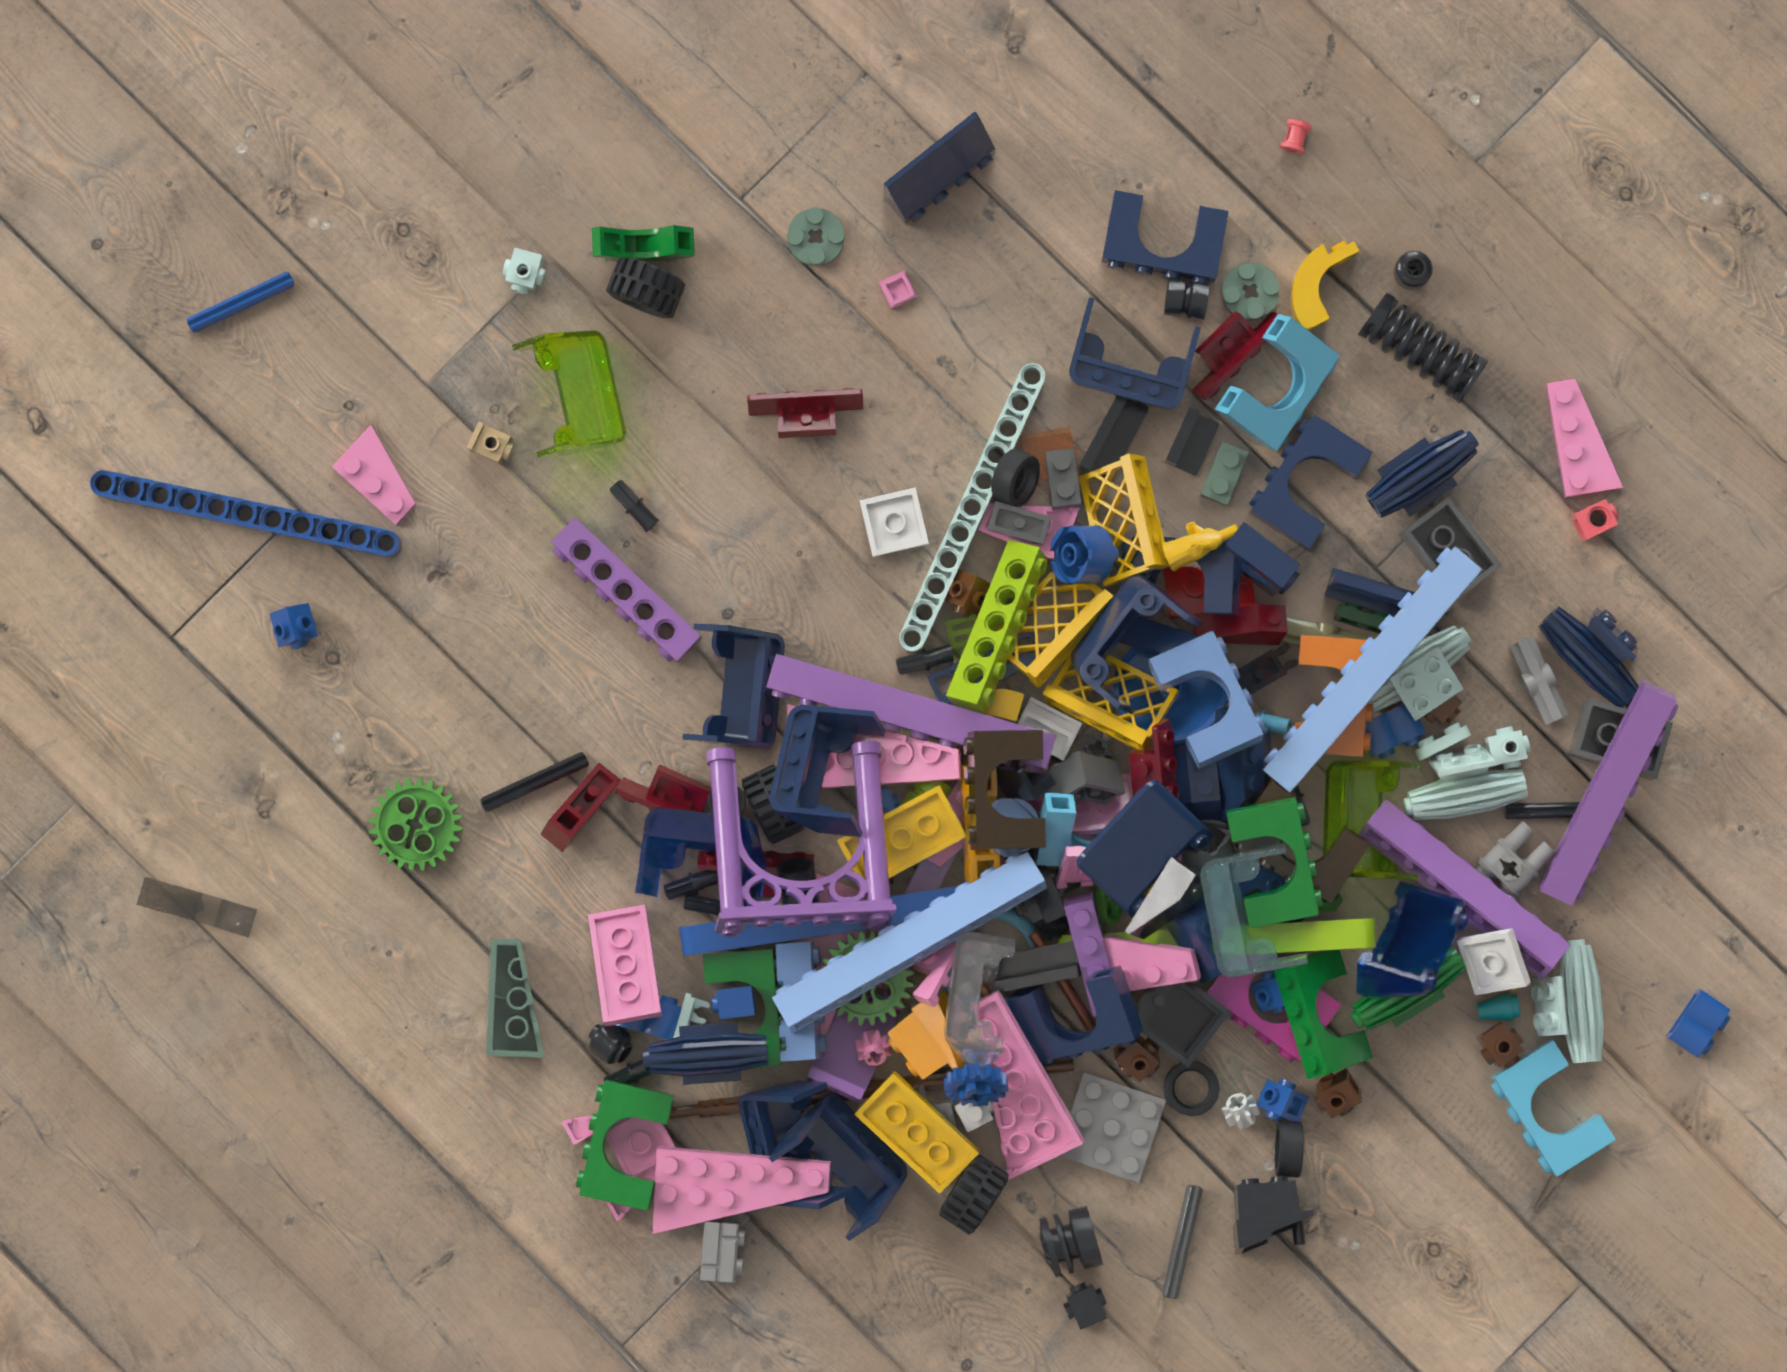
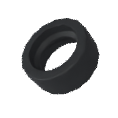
M1011 449L1005 453L998 462L993 474L991 484L993 497L1011 506L1020 507L1024 505L1033 495L1040 476L1038 458L1018 449Z
M1193 1061L1189 1067H1186L1181 1062L1172 1067L1166 1075L1163 1085L1164 1095L1169 1105L1180 1114L1188 1116L1202 1115L1210 1110L1216 1103L1220 1091L1218 1078L1213 1070L1204 1063ZM1184 1072H1199L1208 1082V1094L1197 1105L1183 1104L1175 1095V1081Z
M1279 1121L1275 1137L1276 1176L1299 1178L1302 1171L1304 1151L1303 1125L1301 1122Z

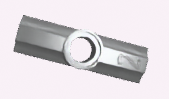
M1533 636L1509 646L1520 670L1522 685L1529 698L1533 699L1544 725L1568 716L1556 689L1557 682L1550 666L1544 662Z

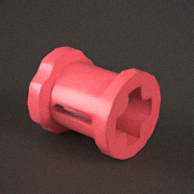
M1288 119L1287 125L1289 127L1284 142L1280 144V148L1287 152L1303 155L1305 152L1303 146L1307 132L1311 131L1312 126L1304 121Z

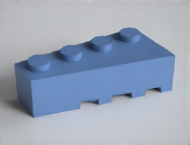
M814 942L776 944L778 985L783 987L784 985L791 984L793 986L802 980L804 974L816 969V965L820 964L819 947H814ZM825 1016L793 1034L785 1020H781V1025H779L780 1038L783 1044L786 1043V1051H780L781 1062L823 1058L822 1052H827L826 1035H821L820 1023L825 1022Z

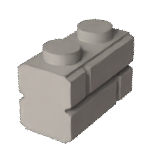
M715 1220L704 1222L700 1280L735 1283L736 1276H742L743 1259L738 1258V1247H744L745 1230L740 1229L739 1222Z

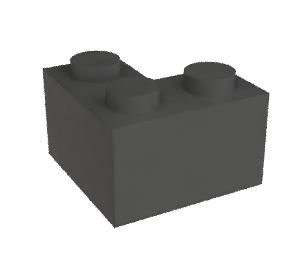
M1084 751L1070 754L1068 759L1051 765L1046 772L1042 773L1051 774L1056 782V785L1046 791V793L1074 794L1075 806L1084 800L1107 804L1126 793L1118 761L1107 759L1104 756L1086 754Z

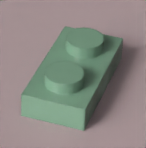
M1222 441L1200 496L1227 506L1249 452Z

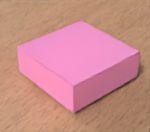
M905 270L879 282L891 309L917 298Z

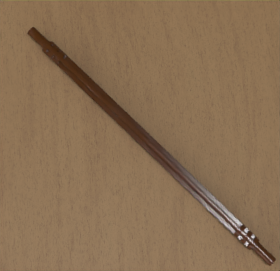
M1073 1059L1042 1065L1047 1074L1074 1071ZM953 1071L932 1073L923 1080L919 1075L917 1077L914 1075L903 1076L902 1078L912 1087L924 1084L925 1091L944 1089V1078H947L946 1073ZM886 1079L870 1080L862 1099L869 1098ZM823 1089L812 1095L810 1105H815L828 1094L836 1093ZM836 1094V1095L840 1096L844 1101L850 1100V1099H848V1098H846V1097H843V1096H841V1095H839V1094ZM741 1096L698 1101V1104L672 1107L670 1119L698 1115L699 1118L739 1114V1099Z

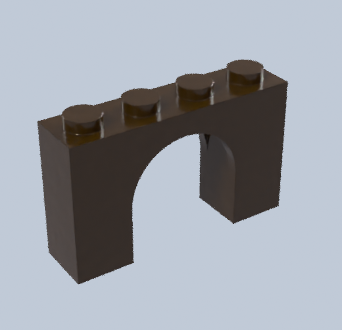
M1043 730L967 732L968 738H964L963 749L964 754L968 755V767H965L964 781L966 785H969V796L965 798L966 814H970V826L966 827V842L970 844V850L1046 848L1045 818L1013 819L1005 817L993 808L987 795L988 779L992 771L1001 763L1006 761H1038L1044 759Z
M1270 778L1253 805L1296 797V795L1292 791L1289 793L1278 782ZM1345 825L1328 851L1314 861L1317 878H1312L1314 890L1320 889L1322 903L1324 900L1332 903L1370 845L1368 840ZM1257 837L1237 841L1234 845L1246 855H1250L1252 852L1260 857L1259 863L1269 870L1274 871L1277 868L1285 873L1283 878L1286 881L1291 878L1295 868V861L1287 858L1279 850L1275 837Z

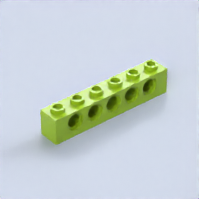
M1008 539L946 694L954 706L986 714L988 707L993 704L996 695L995 689L999 680L1005 675L1009 654H1012L1015 650L1019 629L1026 622V611L1030 602L1036 597L1040 576H1043L1047 569V557L1040 547ZM1025 572L1021 578L1016 579L1019 573ZM1015 598L1011 604L1005 605L1009 599ZM1004 624L1002 629L995 631L998 625ZM994 650L990 656L984 657L988 651ZM979 676H983V679L980 682L974 683L976 678H978Z

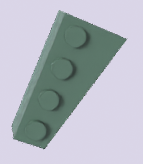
M490 938L486 1056L545 1058L520 939Z

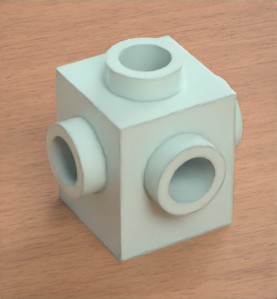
M514 247L511 260L506 259L502 276L506 277L507 285L511 286L510 290L527 295L528 291L535 292L537 285L542 286L546 270L542 269L544 257L541 254ZM523 270H528L527 274L520 275Z
M1513 726L1496 729L1495 736L1484 738L1485 747L1495 759L1496 765L1503 764L1504 769L1521 766L1520 760L1528 758L1527 753L1530 752L1527 735L1523 736L1521 730L1513 731ZM1506 743L1511 746V752L1506 750Z

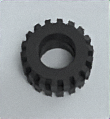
M620 257L606 291L614 299L637 310L661 318H673L686 284L676 275L655 265L631 257Z
M774 764L742 779V788L767 840L772 844H776L805 830L804 826L778 815L770 805L769 796L776 771Z
M977 1155L969 1163L940 1208L939 1216L968 1235L975 1232L1007 1184L1009 1173L982 1155Z

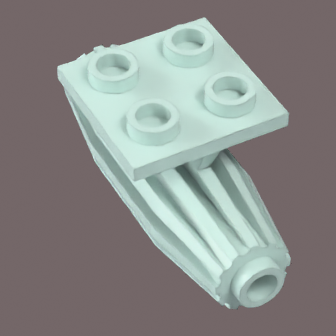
M1453 625L1424 638L1368 702V704H1373V713L1402 700L1412 718L1417 721L1462 691L1463 687L1451 666L1470 650L1468 643L1472 640L1463 627L1457 629Z
M1479 744L1465 746L1463 751L1452 752V750H1443L1435 753L1433 757H1428L1429 764L1440 777V780L1407 792L1408 798L1403 799V805L1406 815H1411L1413 820L1451 819L1501 808L1527 798L1528 791L1522 769L1488 770L1489 767L1496 766L1495 759L1485 746L1481 747Z
M1585 939L1568 940L1567 943L1570 946L1561 957L1560 976L1544 977L1543 980L1540 978L1532 979L1531 997L1535 1003L1533 1024L1537 1030V1036L1565 1035L1572 1063L1602 1061L1604 1017L1600 977L1591 945H1585Z

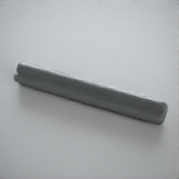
M1190 1184L1186 1188L1162 1292L1166 1298H1178L1203 1191L1200 1186Z

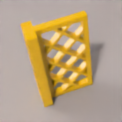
M1129 453L1121 456L1117 462L1079 476L1089 525L1102 526L1106 531L1116 536L1113 545L1117 549L1121 541L1130 545L1125 559L1118 556L1117 561L1122 564L1118 574L1113 577L1109 574L1103 581V586L1109 587L1125 581L1133 575H1140L1154 569L1161 570L1169 567L1162 546L1165 540L1145 456ZM1123 468L1124 479L1121 486H1118L1112 482L1116 470ZM1096 478L1103 481L1097 496L1091 492L1089 484L1090 480ZM1109 486L1118 490L1112 505L1103 500ZM1124 495L1130 498L1131 503L1127 514L1118 509ZM1100 504L1109 509L1103 523L1097 519L1096 514ZM1115 513L1124 518L1118 532L1109 527ZM1130 522L1135 524L1137 534L1133 541L1124 536ZM1136 550L1142 552L1145 565L1135 567L1131 564Z
M1052 570L1037 586L1036 597L1030 602L1026 611L1027 614L1034 613V626H1023L1018 632H1035V644L1019 646L1017 634L1016 647L1013 651L1015 652V657L1009 654L1007 661L1027 676L1030 683L1039 689L1071 655L1073 649L1114 596L1106 589L1102 590L1094 583L1057 586V577ZM1091 590L1096 596L1090 602L1078 603L1077 591ZM1074 591V603L1058 605L1057 592ZM1043 593H1053L1054 605L1037 606V598ZM1074 610L1075 618L1070 623H1058V611ZM1054 611L1055 624L1038 625V613ZM1001 624L995 631L1002 629L1004 624ZM1055 630V639L1051 643L1039 644L1038 631ZM1035 651L1036 659L1027 667L1019 661V652Z
M1070 655L1052 685H1048L1043 692L1046 703L1134 749L1149 750L1152 745L1150 741L1153 738L1152 727L1165 718L1177 698L1179 690L1174 687L1164 690V692L1169 694L1165 702L1153 706L1149 693L1160 690L1154 677L1108 655L1105 660L1109 665L1117 667L1119 676L1107 679L1104 684L1108 686L1121 682L1124 694L1119 697L1126 700L1130 706L1129 699L1145 694L1149 707L1134 711L1133 714L1127 713L1116 716L1111 711V703L1106 699L1096 703L1087 701L1085 692L1094 689L1089 685L1083 686L1078 672L1075 669L1070 670L1072 668ZM1077 675L1079 688L1067 691L1060 687L1065 678ZM1135 677L1141 679L1144 689L1128 693L1124 681ZM1146 682L1153 686L1147 687ZM1151 713L1153 722L1147 731L1136 725L1135 717Z

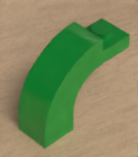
M677 225L642 230L594 227L592 228L593 257L605 258V261L617 262L620 257H631L644 262L695 256L694 228Z

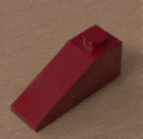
M1256 604L1239 607V616L1209 615L1203 612L1194 613L1203 622L1200 627L1194 625V635L1199 637L1213 631L1216 638L1221 637L1225 644L1280 645L1288 632L1286 605Z
M598 763L548 820L540 835L561 852H564L619 785L621 779L601 763Z

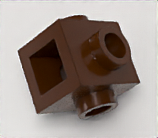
M958 569L944 601L953 605V612L966 618H969L970 614L978 616L991 583L976 575Z
M1501 1021L1476 1037L1483 1047L1480 1053L1489 1065L1494 1063L1496 1067L1504 1065L1505 1068H1508L1520 1060L1518 1054L1524 1051L1520 1046L1523 1040L1514 1028L1509 1030L1506 1024ZM1501 1042H1503L1505 1047L1504 1050L1500 1052L1498 1046Z
M1139 1035L1134 1044L1126 1047H1119L1118 1044L1113 1049L1115 1061L1119 1063L1120 1070L1127 1077L1131 1078L1133 1076L1139 1082L1146 1076L1151 1077L1160 1066L1159 1047L1148 1037L1144 1039Z
M1347 1068L1336 1074L1331 1073L1323 1076L1316 1084L1315 1101L1322 1112L1327 1111L1331 1119L1337 1115L1344 1116L1350 1113L1354 1106L1362 1103L1361 1090Z

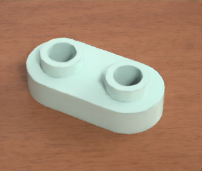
M1459 722L1443 730L1444 736L1435 740L1432 735L1418 742L1419 748L1415 750L1419 761L1471 736L1467 725L1461 727Z

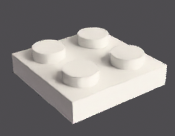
M916 487L859 500L872 557L929 544Z
M1513 928L1465 936L1457 941L1475 995L1526 987L1531 983Z

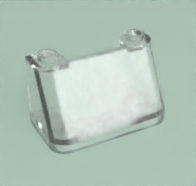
M967 932L962 934L956 941L944 1038L964 1064L979 1063L980 1066L984 1067L987 1064H992L1002 1054L1004 1039L996 1038L990 1029L991 1022L978 1020L977 1015L981 983L993 981L998 975L1002 959L1014 955L1016 944L1014 939Z

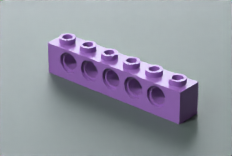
M574 517L551 541L556 547L552 552L564 563L569 559L577 567L573 572L585 583L590 579L597 586L594 592L606 603L611 599L618 606L615 612L627 623L632 619L640 626L636 631L647 642L653 639L661 647L657 651L668 662L674 659L679 663L702 639L689 624L577 518ZM581 545L590 547L591 553L586 560H578L575 557V551ZM601 565L611 567V576L606 580H600L596 577V570ZM621 585L632 587V596L627 600H621L617 597V590ZM644 604L651 605L654 610L652 617L647 620H642L638 617V609ZM664 624L672 625L675 630L673 637L668 640L661 639L658 634L660 627Z

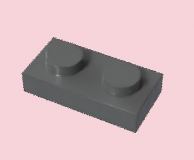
M1074 448L1045 451L1052 510L1080 507L1082 502Z
M995 501L987 530L1043 545L1051 516Z

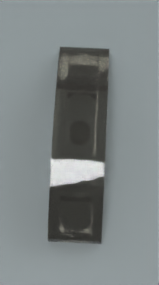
M149 877L144 878L136 904L246 937L250 936L258 910Z

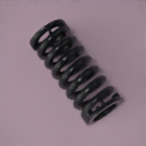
M1386 292L1358 335L1366 339L1370 334L1368 330L1373 325L1374 328L1368 341L1375 345L1388 332L1381 346V350L1384 353H1389L1401 340L1394 354V360L1397 362L1404 360L1415 347L1407 362V369L1410 371L1415 370L1427 357L1419 373L1422 379H1427L1440 365L1432 381V385L1435 388L1441 387L1454 372L1446 387L1445 394L1449 397L1453 396L1452 398L1457 403H1460L1487 365L1488 360L1476 353L1472 357L1473 351L1469 347L1464 348L1455 357L1460 347V342L1457 339H1452L1442 349L1447 338V332L1440 330L1430 339L1434 330V323L1430 321L1426 322L1416 332L1422 319L1419 313L1412 314L1403 324L1409 311V307L1405 304L1400 305L1389 317L1392 308L1399 301Z

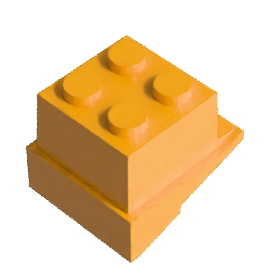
M942 986L937 993L939 1001L935 1007L919 1002L911 1009L912 1013L887 1033L890 1037L888 1042L898 1054L902 1052L908 1060L906 1066L915 1077L919 1075L922 1080L946 1063L949 1064L952 1070L955 1067L962 1069L964 1064L968 1062L965 1054L978 1045V1042L972 1035L960 1043L952 1020L955 1018V1013L948 994Z

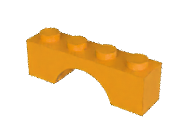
M968 764L961 765L962 780H960L962 827L965 832L966 827L970 826V814H966L965 798L969 796V785H966L964 781L965 767H968ZM996 768L992 771L987 783V795L991 804L995 802L997 797ZM966 837L963 838L965 881L973 883L981 878L980 875L985 870L992 867L996 869L1000 867V854L995 853L991 849L970 850V844H967Z

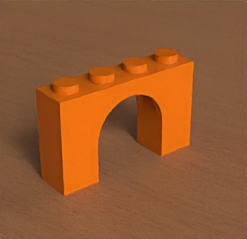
M1301 635L1299 664L1329 666L1342 670L1350 659L1356 662L1363 654L1359 649L1367 639ZM1367 704L1324 754L1363 757L1365 750L1370 751L1371 733H1366L1367 721L1372 722L1373 704ZM1297 721L1294 726L1299 728L1303 722Z

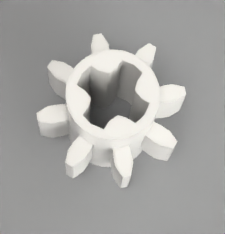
M1240 1092L1227 1098L1226 1107H1223L1222 1111L1229 1127L1236 1124L1241 1130L1255 1124V1115H1259L1260 1111L1253 1095L1246 1098Z

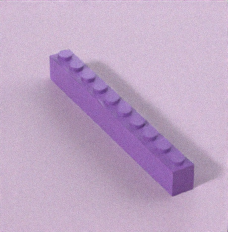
M779 654L775 656L766 686L768 689L773 690L772 696L788 700L789 695L800 698L799 704L817 706L818 703L835 708L875 711L880 722L884 723V729L898 733L901 728L912 731L911 736L927 741L928 737L931 736L940 739V745L956 748L957 744L963 746L964 738H968L967 732L1036 730ZM1043 732L1044 759L1016 762L1023 763V769L1030 772L1040 773L1041 769L1047 770L1056 735ZM1006 761L1003 764L1012 765V761Z

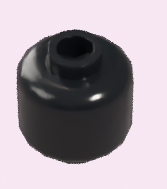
M1412 250L1399 257L1394 265L1393 273L1395 280L1401 287L1407 290H1416L1427 284L1432 276L1433 266L1426 254L1421 251Z
M597 1024L589 1034L591 1039L590 1051L608 1065L615 1064L616 1062L622 1063L632 1051L633 1045L631 1044L630 1034L617 1024L610 1026Z

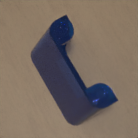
M1400 881L1395 889L1397 905L1390 908L1389 921L1378 939L1376 947H1374L1372 952L1362 951L1357 961L1356 994L1367 998L1426 996L1429 991L1433 992L1437 984V974L1459 931H1464L1468 924L1469 914L1465 913L1466 901Z

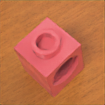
M1606 499L1570 516L1582 542L1618 525L1616 519H1619L1615 506L1612 503L1608 504ZM1592 512H1598L1603 516L1604 521L1601 527H1596L1591 523L1590 515Z

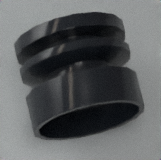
M1087 1205L1068 1210L1069 1224L1064 1226L1058 1214H1054L1056 1228L1049 1229L1046 1217L1039 1218L1041 1245L1046 1263L1052 1269L1055 1278L1062 1277L1059 1263L1066 1262L1069 1274L1074 1273L1073 1259L1079 1258L1085 1270L1103 1265Z

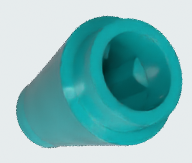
M1510 992L1477 1003L1480 1020L1514 1021V1018L1521 1017L1517 994L1510 995Z

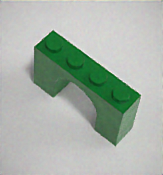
M1290 797L1226 810L1232 842L1272 836L1287 843L1295 855L1294 872L1283 886L1274 890L1243 896L1249 928L1319 915L1318 907L1323 906L1320 889L1314 890L1312 878H1317L1314 860L1308 861L1306 850L1312 849L1309 832L1302 831L1301 821L1306 820L1303 803L1297 804L1296 798Z
M773 949L704 954L705 984L740 981L752 985L759 991L765 1003V1018L761 1027L754 1034L766 1035L768 1047V1065L760 1067L782 1065L780 1051H786V1043L783 1044L780 1040L779 1025H781V1020L784 1019L778 1013V1008L772 999L773 996L777 995L776 991L782 985L776 984L777 960Z
M1340 949L1322 950L1272 967L1307 1079L1328 1075L1373 1058L1365 1030L1336 1037L1323 1027L1317 1014L1316 997L1322 984L1347 974Z
M608 1079L605 1080L604 1085H598L595 1102H600L597 1114L592 1113L588 1130L593 1131L591 1143L585 1142L582 1159L587 1160L584 1171L579 1170L575 1186L580 1188V1196L649 1210L655 1180L626 1174L617 1170L606 1156L605 1138L612 1125L624 1118L635 1117L668 1124L675 1097L674 1094Z

